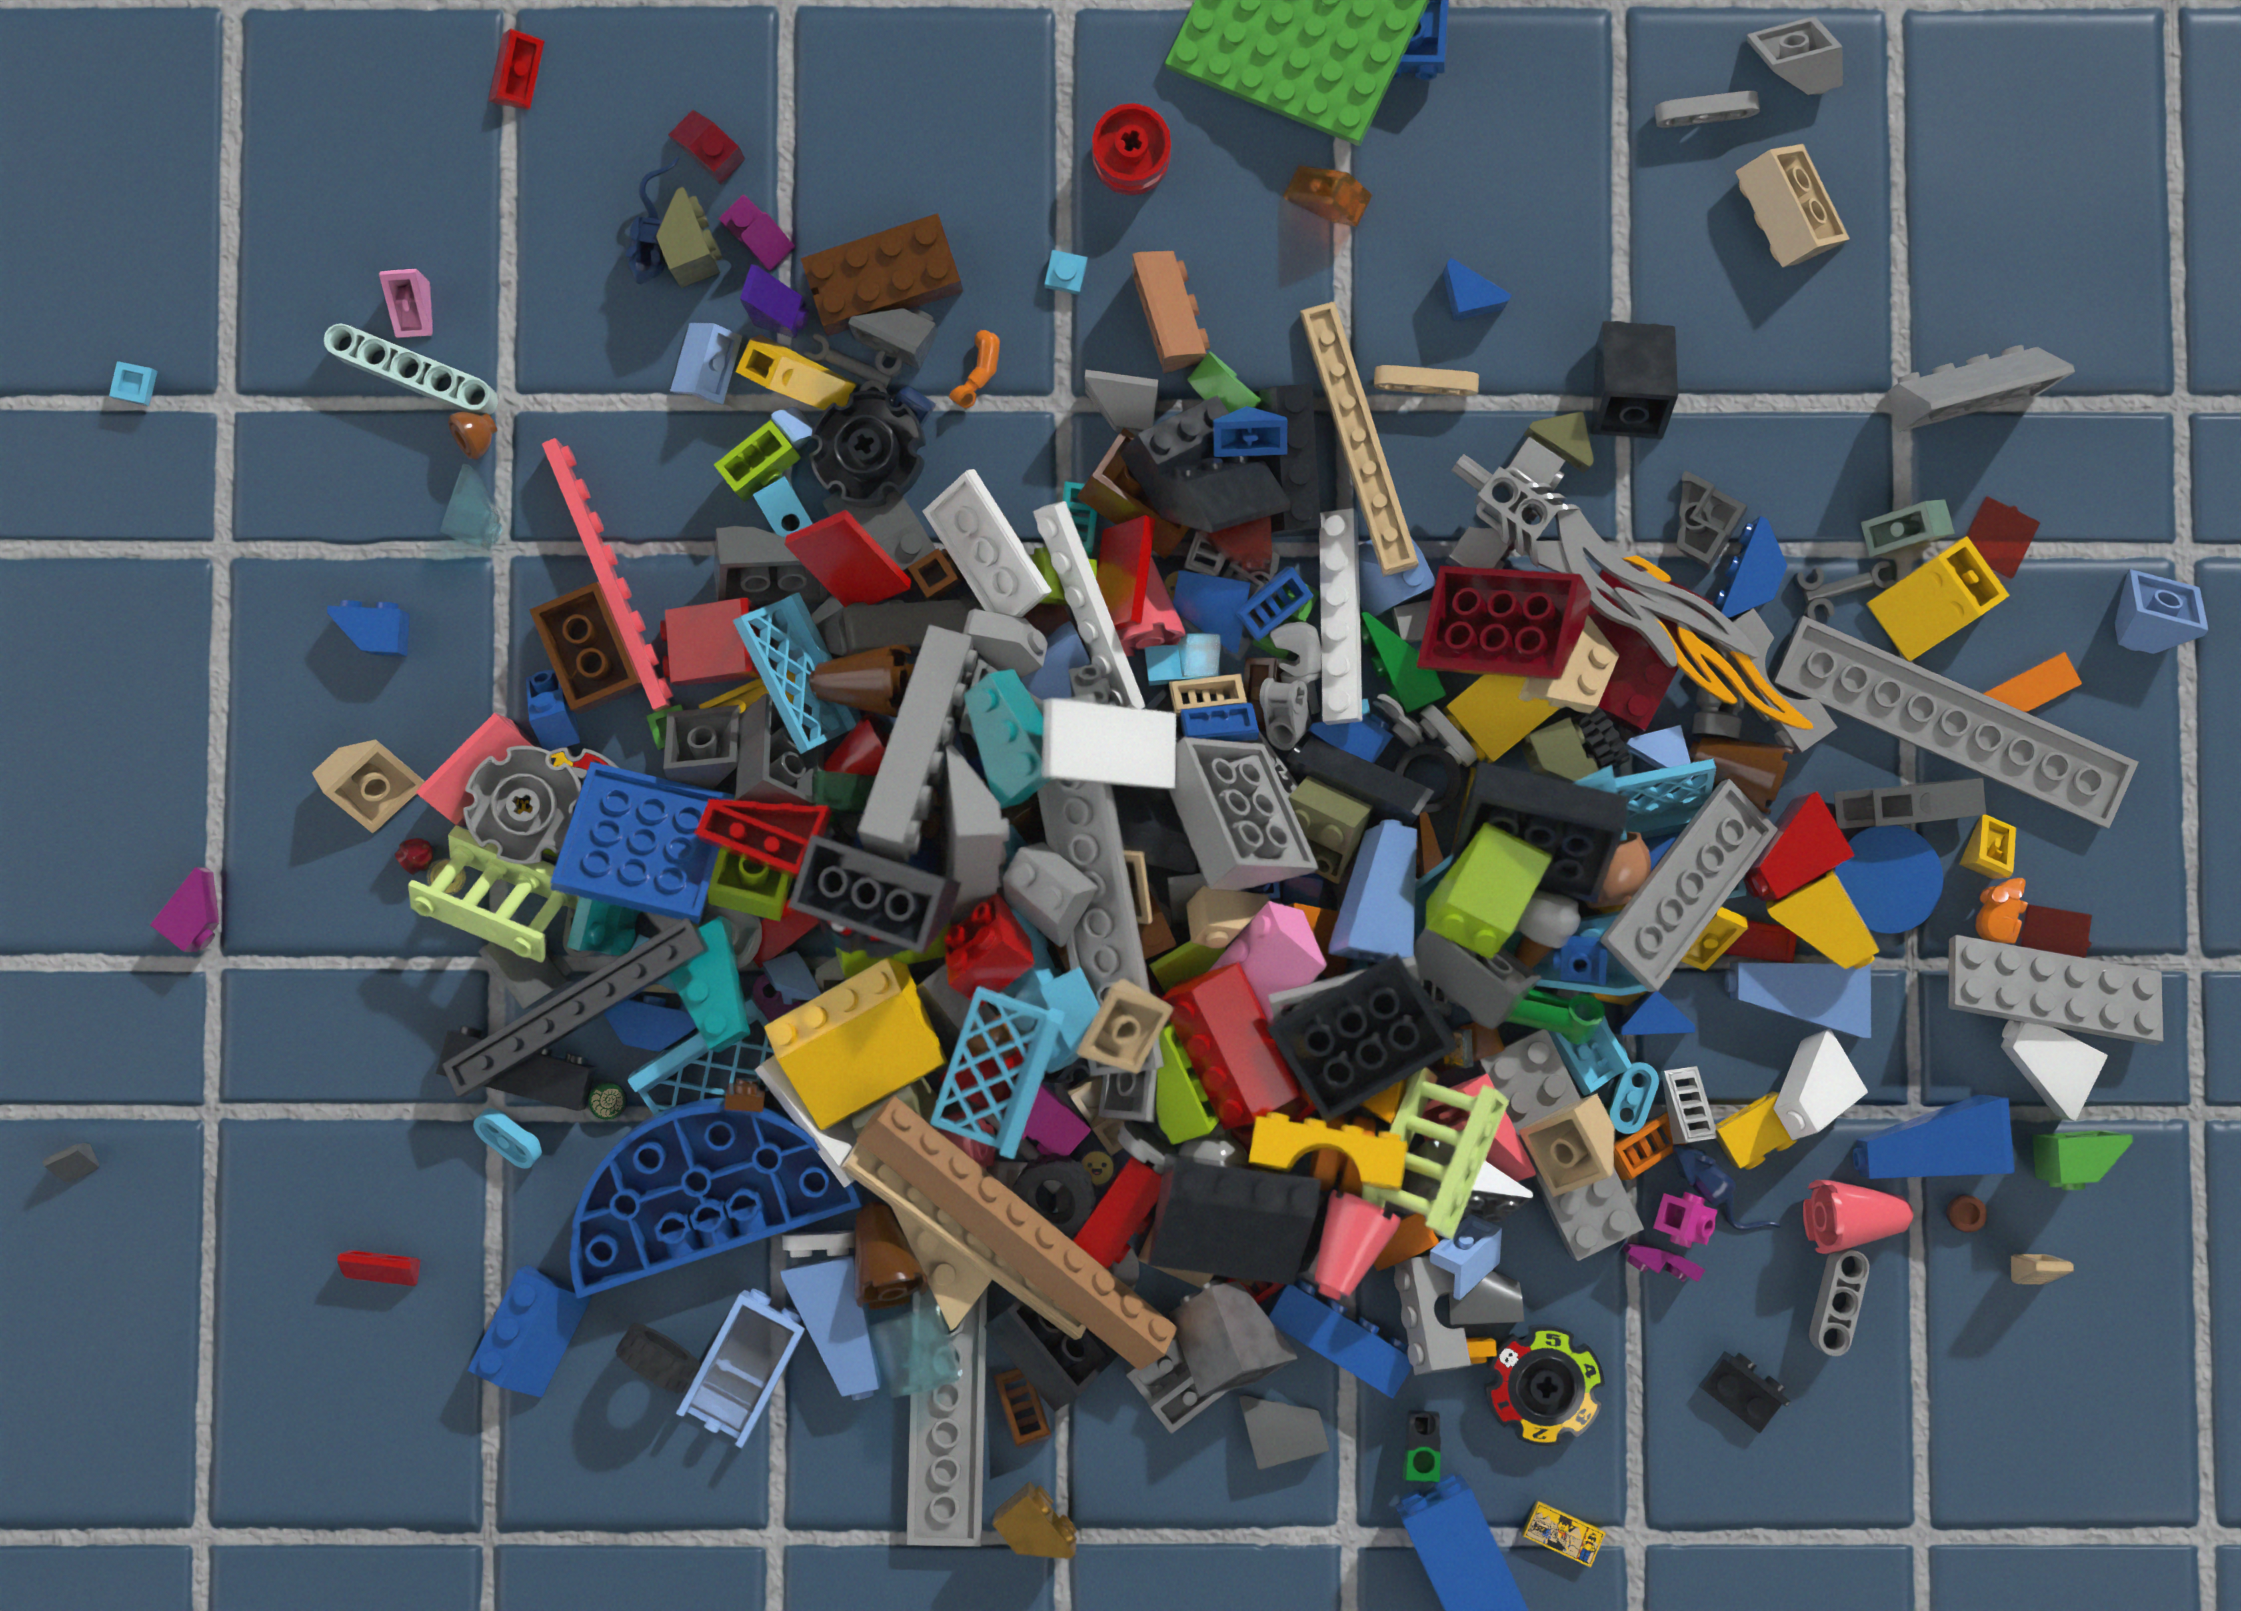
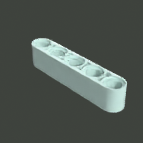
M335 324L328 328L325 333L324 344L327 350L346 364L462 411L474 412L479 415L484 413L491 415L497 408L498 398L496 393L489 385L477 377L346 324ZM350 336L352 338L350 347L344 351H339L340 341ZM379 350H385L383 361L379 364H372L371 360L374 353ZM417 363L418 372L411 378H405L406 368L411 364ZM444 377H451L452 383L449 389L442 392L438 391L439 381ZM479 390L485 391L484 400L478 405H471L470 400L473 393Z

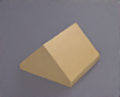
M1123 978L1112 985L1076 1052L1080 1056L1138 1074L1173 1008Z

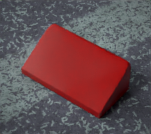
M509 29L503 33L489 102L525 110L530 109L545 40L514 29Z
M348 1250L337 1256V1262L342 1274L348 1279L416 1286L418 1283L421 1261L418 1260L419 1258Z

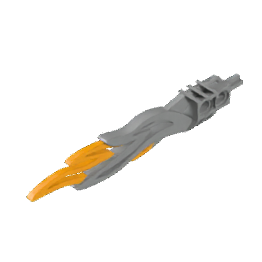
M1465 454L1456 462L1451 472L1479 492L1474 500V503L1477 504L1476 513L1482 520L1499 532L1501 541L1508 546L1509 540L1512 541L1516 552L1521 556L1524 555V551L1528 553L1530 562L1537 568L1539 565L1556 573L1581 574L1592 592L1590 604L1594 609L1606 618L1636 630L1649 643L1667 667L1673 668L1677 665L1688 677L1708 693L1725 703L1735 704L1737 702L1735 696L1703 660L1704 658L1720 670L1742 698L1759 712L1796 729H1813V724L1776 693L1760 675L1751 659L1754 660L1759 657V652L1752 642L1734 623L1712 605L1692 593L1667 584L1671 581L1670 576L1647 560L1621 548L1607 545L1588 523L1581 509L1573 504L1565 505L1562 501L1567 500V498L1563 495L1549 493L1547 490L1552 489V487L1547 483H1536L1515 467H1508L1504 470L1499 466L1492 475ZM1497 487L1506 489L1510 494V501L1506 503L1497 502L1493 498L1492 490ZM1483 509H1484L1486 512H1488L1490 515H1492L1494 518H1496L1497 521L1494 520L1492 517H1490L1488 514H1486V513L1483 511ZM1526 509L1536 511L1539 515V523L1536 525L1525 523L1521 516L1522 511ZM1553 517H1555L1559 541H1537V538ZM1583 552L1601 569L1638 594L1618 587L1613 590L1595 573ZM1628 563L1636 565L1644 569L1645 571L1640 572L1634 567L1630 566ZM1598 590L1615 601L1626 613L1606 600ZM1689 606L1695 608L1696 610H1698L1699 612H1701L1702 614H1704L1706 617H1704L1703 615H1701L1700 613H1698V612L1695 611L1694 609L1690 608ZM1655 615L1677 623V634L1682 646L1707 680L1689 663L1667 628ZM1692 631L1713 640L1719 646L1728 650L1754 686L1780 711L1767 706L1746 687L1732 666L1720 654L1697 638Z

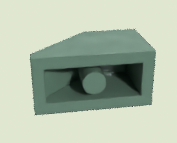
M1945 499L1924 501L1861 522L1870 557L1921 545L1955 534Z

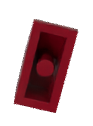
M693 109L668 134L680 148L720 185L745 160L740 147L714 122Z

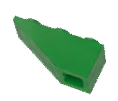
M1367 611L1361 613V642L1364 646L1370 645L1375 656L1371 658L1373 669L1378 678H1385L1390 689L1386 691V695L1400 704L1404 716L1442 700L1446 693L1436 671L1418 669L1417 667L1419 652Z

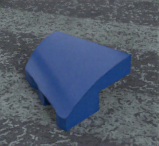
M1179 570L1173 600L1178 615L1192 622L1204 634L1211 636L1226 647L1230 653L1238 654L1243 623L1235 612L1247 602L1250 582Z

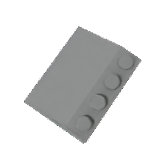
M2018 345L2001 351L2002 356L1989 359L1988 354L1968 359L1966 366L1955 368L1954 363H1949L1932 369L1933 374L1920 377L1919 372L1904 375L1897 379L1898 384L1888 390V395L1898 430L1902 432L2038 396L2075 373L2072 364L2039 347L2024 350L2023 345Z
M1185 737L1175 745V788L1168 790L1210 889L1241 890L1313 873L1318 869V865L1265 745Z
M946 746L938 836L939 846H941V865L944 877L962 882L950 919L951 926L960 924L972 914L973 910L980 903L986 902L994 894L997 893L1001 896L1000 887H1003L1002 864H1006L1005 842L1009 839L1008 820L1001 819L997 800L954 746Z

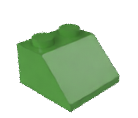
M2107 1130L2032 1134L2035 1176L2037 1179L2049 1181L2050 1187H2062V1190L2086 1189L2085 1183L2099 1182L2132 1144V1134Z

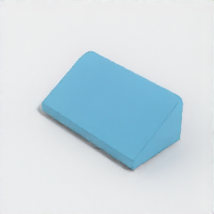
M1080 967L1039 987L1049 1010L1052 1007L1065 1012L1059 1031L1071 1054L1077 1053L1078 1047L1100 1009Z

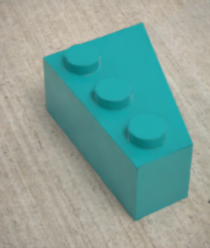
M1011 669L989 673L964 693L991 794L999 803L1000 809L1021 804L1053 779L1043 777L1044 718L1015 670Z
M722 915L699 928L710 951L669 975L708 1048L718 1053L751 1034L743 989L740 985L737 955L735 954L732 940L731 921Z

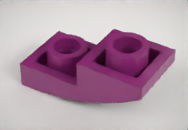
M1625 1243L1621 1248L1630 1255L1627 1262L1644 1274L1649 1268L1659 1274L1666 1262L1668 1266L1665 1270L1682 1282L1687 1277L1698 1282L1706 1271L1697 1264L1662 1248L1638 1243Z

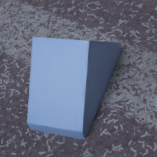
M1681 725L1635 736L1623 741L1629 753L1658 770L1691 763Z

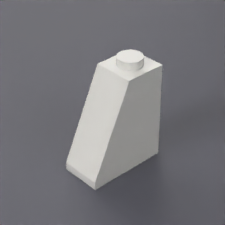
M2009 1020L2002 1032L2004 1040L2001 1048L2056 1116L2065 1120L2076 1121L2108 1055L2054 1027Z
M1831 1029L1806 1037L1800 1042L1773 1108L1792 1141L1819 1132L1868 1093Z

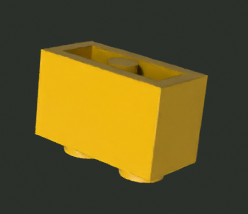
M1771 1091L1715 1124L1716 1139L1732 1166L1740 1169L1745 1167L1746 1170L1752 1169L1765 1161L1764 1154L1775 1148L1777 1151H1782L1797 1142V1140L1792 1141L1773 1109L1780 1094L1779 1092Z

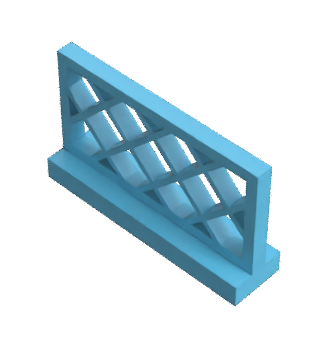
M799 592L733 620L800 754L855 727L862 718L858 709L819 700L815 692H812L810 689V673L815 670L817 664L833 659ZM749 623L760 629V638L755 636ZM770 636L779 642L778 650L769 645ZM768 657L777 662L776 671L771 668ZM787 670L796 675L795 684L786 678ZM785 690L794 696L793 705L789 703ZM804 703L812 707V716L803 712ZM802 724L810 728V741H808L802 729Z
M1709 759L1614 778L1617 793L1626 790L1621 795L1628 796L1626 832L1640 833L1641 838L1645 839L1683 831L1712 794L1716 771L1714 760ZM1699 775L1692 781L1689 780L1691 777ZM1657 783H1662L1661 785H1659V786L1656 787V788H1655V787H1652V786H1654V785L1657 784ZM1680 787V789L1674 792L1673 794L1669 793L1675 788ZM1641 794L1645 795L1637 801L1633 800Z
M977 986L930 1125L1001 1149L1000 1155L1014 1159L1065 1012L1052 1007L1050 1011ZM981 999L996 1004L1002 1016L984 1023L978 1012ZM1006 1008H1008V1009H1010V1010H1013V1011L1010 1012V1013H1008V1011H1007ZM1022 1014L1039 1019L1035 1030L1023 1036H1020L1012 1021L1013 1018ZM975 1019L978 1027L971 1030L973 1021ZM1006 1022L1014 1040L997 1047L988 1030ZM982 1033L990 1050L973 1057L966 1045L967 1039ZM1031 1039L1029 1048L1027 1050L1024 1042ZM1018 1046L1024 1057V1062L1009 1070L1000 1053ZM963 1053L966 1061L959 1063ZM994 1056L1002 1073L985 1080L976 1063ZM970 1066L978 1084L961 1091L955 1079V1074ZM1020 1073L1015 1083L1012 1076ZM1006 1079L1013 1092L1012 1096L997 1103L988 1086ZM952 1087L955 1094L948 1097L950 1088ZM982 1090L990 1107L973 1114L965 1097ZM959 1100L967 1116L958 1121H953L942 1117L941 1114L945 1105ZM1008 1106L1005 1116H1003L1000 1109ZM994 1112L1001 1125L998 1136L982 1131L977 1120Z
M753 993L744 998L749 1024L757 1019L763 1028L770 1022L755 1001ZM697 1029L630 1073L627 1081L635 1092L638 1091L653 1115H656L662 1110L676 1106L679 1087L701 1091L699 1100L704 1099L705 1092L726 1096L727 1090L706 1086L710 1067L732 1071L729 1083L734 1082L736 1072L756 1075L759 1080L758 1085H760L761 1078L755 1069L737 1066L740 1048L746 1047L762 1050L760 1065L765 1060L766 1051L772 1053L774 1051L772 1046H768L769 1039L766 1033L764 1045L742 1040L733 1044L737 1046L733 1065L711 1061L713 1050L708 1048L699 1029ZM709 1051L707 1060L699 1059V1057ZM690 1063L706 1066L703 1084L699 1085L681 1081L683 1068ZM678 1072L677 1080L667 1079ZM660 1083L675 1086L672 1105L657 1103L649 1090Z

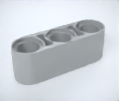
M1849 1248L1829 1254L1826 1261L1809 1330V1338L1815 1348L1830 1356L1845 1354L1852 1343L1869 1274V1262L1858 1251ZM1852 1256L1855 1261V1267L1851 1273L1844 1275L1841 1270V1264L1846 1257ZM1843 1292L1846 1296V1303L1841 1309L1834 1310L1832 1300L1837 1293ZM1835 1328L1837 1332L1836 1341L1830 1346H1825L1823 1341L1825 1332L1828 1329Z

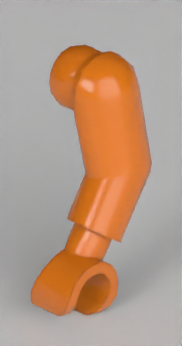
M980 330L974 338V343L979 348L976 368L967 377L968 381L964 385L956 387L949 395V399L963 408H970L975 404V391L977 389L980 390L997 371L1000 340L996 334L987 330Z

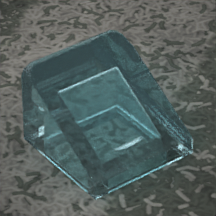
M1186 634L1178 642L1182 677L1218 676L1220 635Z

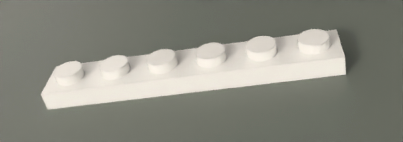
M1066 502L1047 505L1033 511L1039 533L1044 538L1051 556L1052 566L1057 571L1065 592V599L1072 609L1078 624L1079 634L1084 640L1091 657L1092 665H1098L1101 679L1108 678L1111 700H1108V703L1115 702L1117 707H1127L1129 704H1132L1137 709L1146 707Z
M1352 508L1320 513L1323 722L1326 725L1362 722L1358 512Z

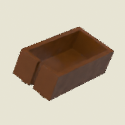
M938 213L800 258L827 336L849 330L848 322L853 316L897 309L909 310L963 292L961 280Z

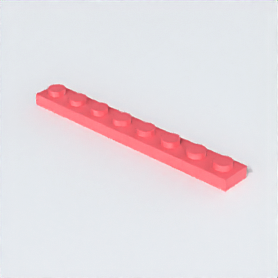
M556 438L542 443V446L652 709L658 712L672 706L669 698L674 696L672 689L665 677H659L655 665L660 663L657 653L651 643L645 644L641 634L642 631L646 630L644 622L638 610L632 612L627 601L628 598L632 597L629 586L624 577L618 579L613 566L618 564L616 555L611 545L604 546L599 533L604 531V527L597 512L591 513L586 503V500L591 497L582 478L577 480L572 467L577 465L570 447L568 445L563 447Z

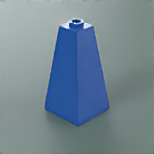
M1975 1095L1857 1139V1148L1853 1150L1854 1167L1856 1170H1859L1860 1176L1869 1179L2014 1173L2008 1098Z

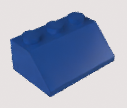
M529 1265L518 1269L467 1371L499 1387L542 1398L592 1296L588 1295L577 1299L574 1287Z

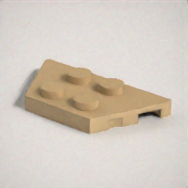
M1587 614L1584 629L1561 679L1527 678L1518 698L1527 702L1533 697L1548 700L1549 706L1559 708L1570 707L1575 711L1591 713L1598 707L1619 654Z
M891 1206L927 1277V1282L950 1330L956 1328L992 1279Z

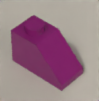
M195 867L150 924L151 927L184 952L201 951L215 937L213 931L219 924L214 872L208 868Z

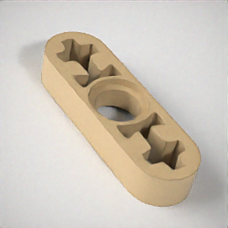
M1393 365L1375 367L1374 387L1378 389L1454 396H1474L1478 394L1479 375L1474 372Z

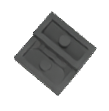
M1176 1332L1164 1356L1141 1371L1132 1364L1124 1369L1128 1378L1146 1399L1152 1411L1170 1434L1174 1433L1229 1391L1226 1390L1199 1397Z

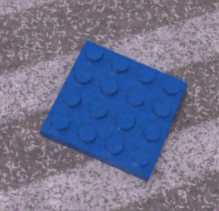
M590 762L550 882V890L683 920L688 918L693 923L699 924L719 848L700 841L694 833L709 799L734 800L735 795Z

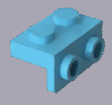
M1605 1016L1593 1038L1584 1044L1571 1043L1561 1033L1548 1031L1562 1061L1583 1095L1592 1093L1616 1075L1627 1072L1633 1067L1627 1057L1626 1050L1619 1044L1609 1028Z

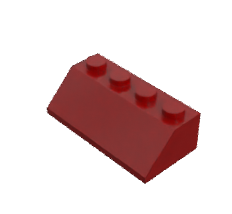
M1239 961L1178 981L1162 997L1161 1000L1173 1008L1169 1019L1224 1130L1254 1122L1257 1116L1263 1117L1267 1115L1268 1112H1272L1302 1093L1286 1058L1267 1030L1269 1023Z

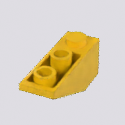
M761 334L749 340L735 371L770 390L824 411L834 402L838 406H846L850 400L849 394L854 392L857 385Z

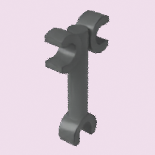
M814 334L813 340L823 346L822 352L819 354L805 352V357L817 364L827 361L868 380V382L862 385L860 391L878 390L887 393L886 389L890 386L892 378L899 375L903 369V361L899 358L892 368H885L883 361L886 358V353L882 350L875 358L877 369L830 348L828 340L820 334Z
M1879 562L1872 566L1868 573L1822 585L1824 582V572L1820 567L1812 570L1814 576L1812 584L1804 580L1802 572L1795 574L1794 583L1799 590L1803 591V598L1807 604L1804 609V616L1816 620L1814 614L1816 606L1823 608L1826 618L1833 616L1835 609L1833 604L1827 600L1828 598L1871 586L1877 590L1890 588L1895 584L1894 580L1884 582L1878 577L1879 570L1889 567V562Z

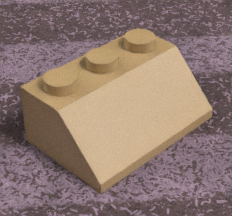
M1803 144L1770 149L1735 171L1740 180L1739 188L1742 194L1749 199L1755 211V221L1765 231L1771 244V254L1781 264L1782 268L1804 262L1849 240L1847 232Z

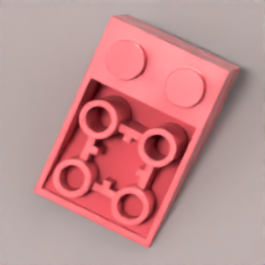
M1484 1074L1448 1089L1475 1097L1479 1095L1483 1085L1494 1088L1488 1074ZM1429 1098L1421 1118L1461 1132L1465 1129L1471 1114L1464 1109ZM1505 1110L1485 1161L1518 1182L1537 1173ZM1423 1135L1425 1141L1428 1140V1141L1442 1142V1141L1436 1140V1139H1434V1138H1431V1137H1428V1136Z

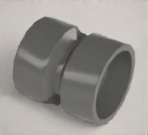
M1724 684L1737 699V702L1732 705L1717 699L1698 685L1696 704L1701 709L1700 712L1694 714L1692 735L1740 739L1742 720L1737 716V713L1744 710L1745 700L1733 685Z

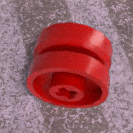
M1137 103L1121 104L1107 111L1097 122L1092 136L1093 165L1100 181L1113 192L1130 196L1144 194L1152 190L1166 176L1171 158L1170 130L1163 117L1152 108Z

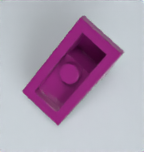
M745 194L718 218L720 223L769 272L795 249L794 244L766 212L762 213Z

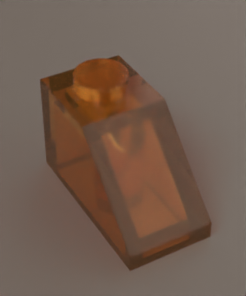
M1298 165L1283 195L1286 200L1332 223L1356 227L1373 196L1348 172Z

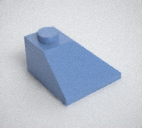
M1412 538L1411 540L1419 562L1418 567L1385 577L1382 576L1372 541L1369 540L1359 545L1360 607L1363 613L1367 611L1375 618L1392 610L1393 607L1401 606L1434 590L1436 580L1422 551Z
M2130 569L2126 576L2115 620L2118 645H2122L2132 651L2140 650L2155 654L2205 636L2208 632V625L2200 587Z

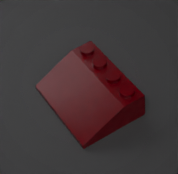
M1634 567L1635 569H1637V570L1640 571V572H1643V571H1644V570H1642V569H1639V568H1637V567ZM1602 569L1599 577L1613 590L1618 587L1638 594ZM1671 581L1667 583L1672 586L1683 589L1689 593H1692L1697 597L1703 599L1710 605H1713V602L1705 599L1704 597L1692 592L1691 590L1679 584H1676ZM1598 590L1606 600L1626 613L1615 601ZM1589 603L1588 616L1619 654L1598 707L1601 712L1603 711L1606 714L1607 719H1610L1612 722L1635 734L1646 731L1679 667L1677 665L1673 668L1667 667L1641 634L1628 626L1606 618ZM1689 606L1690 608L1694 609L1695 611H1697L1698 613H1700L1701 615H1703L1704 617H1706L1704 614H1702L1701 612H1699V611L1696 610L1695 608ZM1655 615L1667 628L1683 655L1686 656L1687 651L1678 638L1677 623Z
M1440 566L1417 667L1424 670L1560 680L1584 629L1592 592L1581 574Z

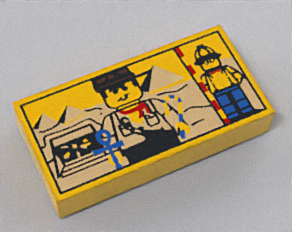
M1536 1500L1521 1534L1534 1542L1591 1567L1606 1533L1595 1526Z

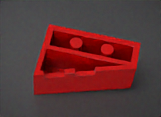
M709 799L694 834L704 843L798 879L811 835L823 837L832 812L829 806L821 805L816 807L786 803L764 804L752 801Z
M1133 1156L1130 1157L1125 1166L1115 1176V1180L1103 1197L1097 1202L1080 1231H1077L1072 1240L1106 1269L1110 1267L1113 1261L1117 1264L1122 1262L1131 1248L1127 1241L1134 1232L1138 1235L1142 1234L1152 1219L1148 1212L1155 1203L1158 1204L1162 1174L1155 1172L1153 1169L1155 1164L1149 1161L1143 1163Z

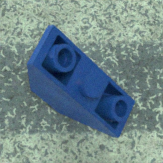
M1760 516L1751 524H1745L1738 543L1743 544L1738 557L1733 556L1725 571V576L1729 577L1725 589H1719L1713 600L1712 606L1728 619L1774 600L1787 569V563L1769 521L1765 517Z
M644 995L643 1001L628 999L604 1013L623 1045L658 1052L666 1051L698 1029L684 1003L680 1002L679 1009L665 1006L666 999Z

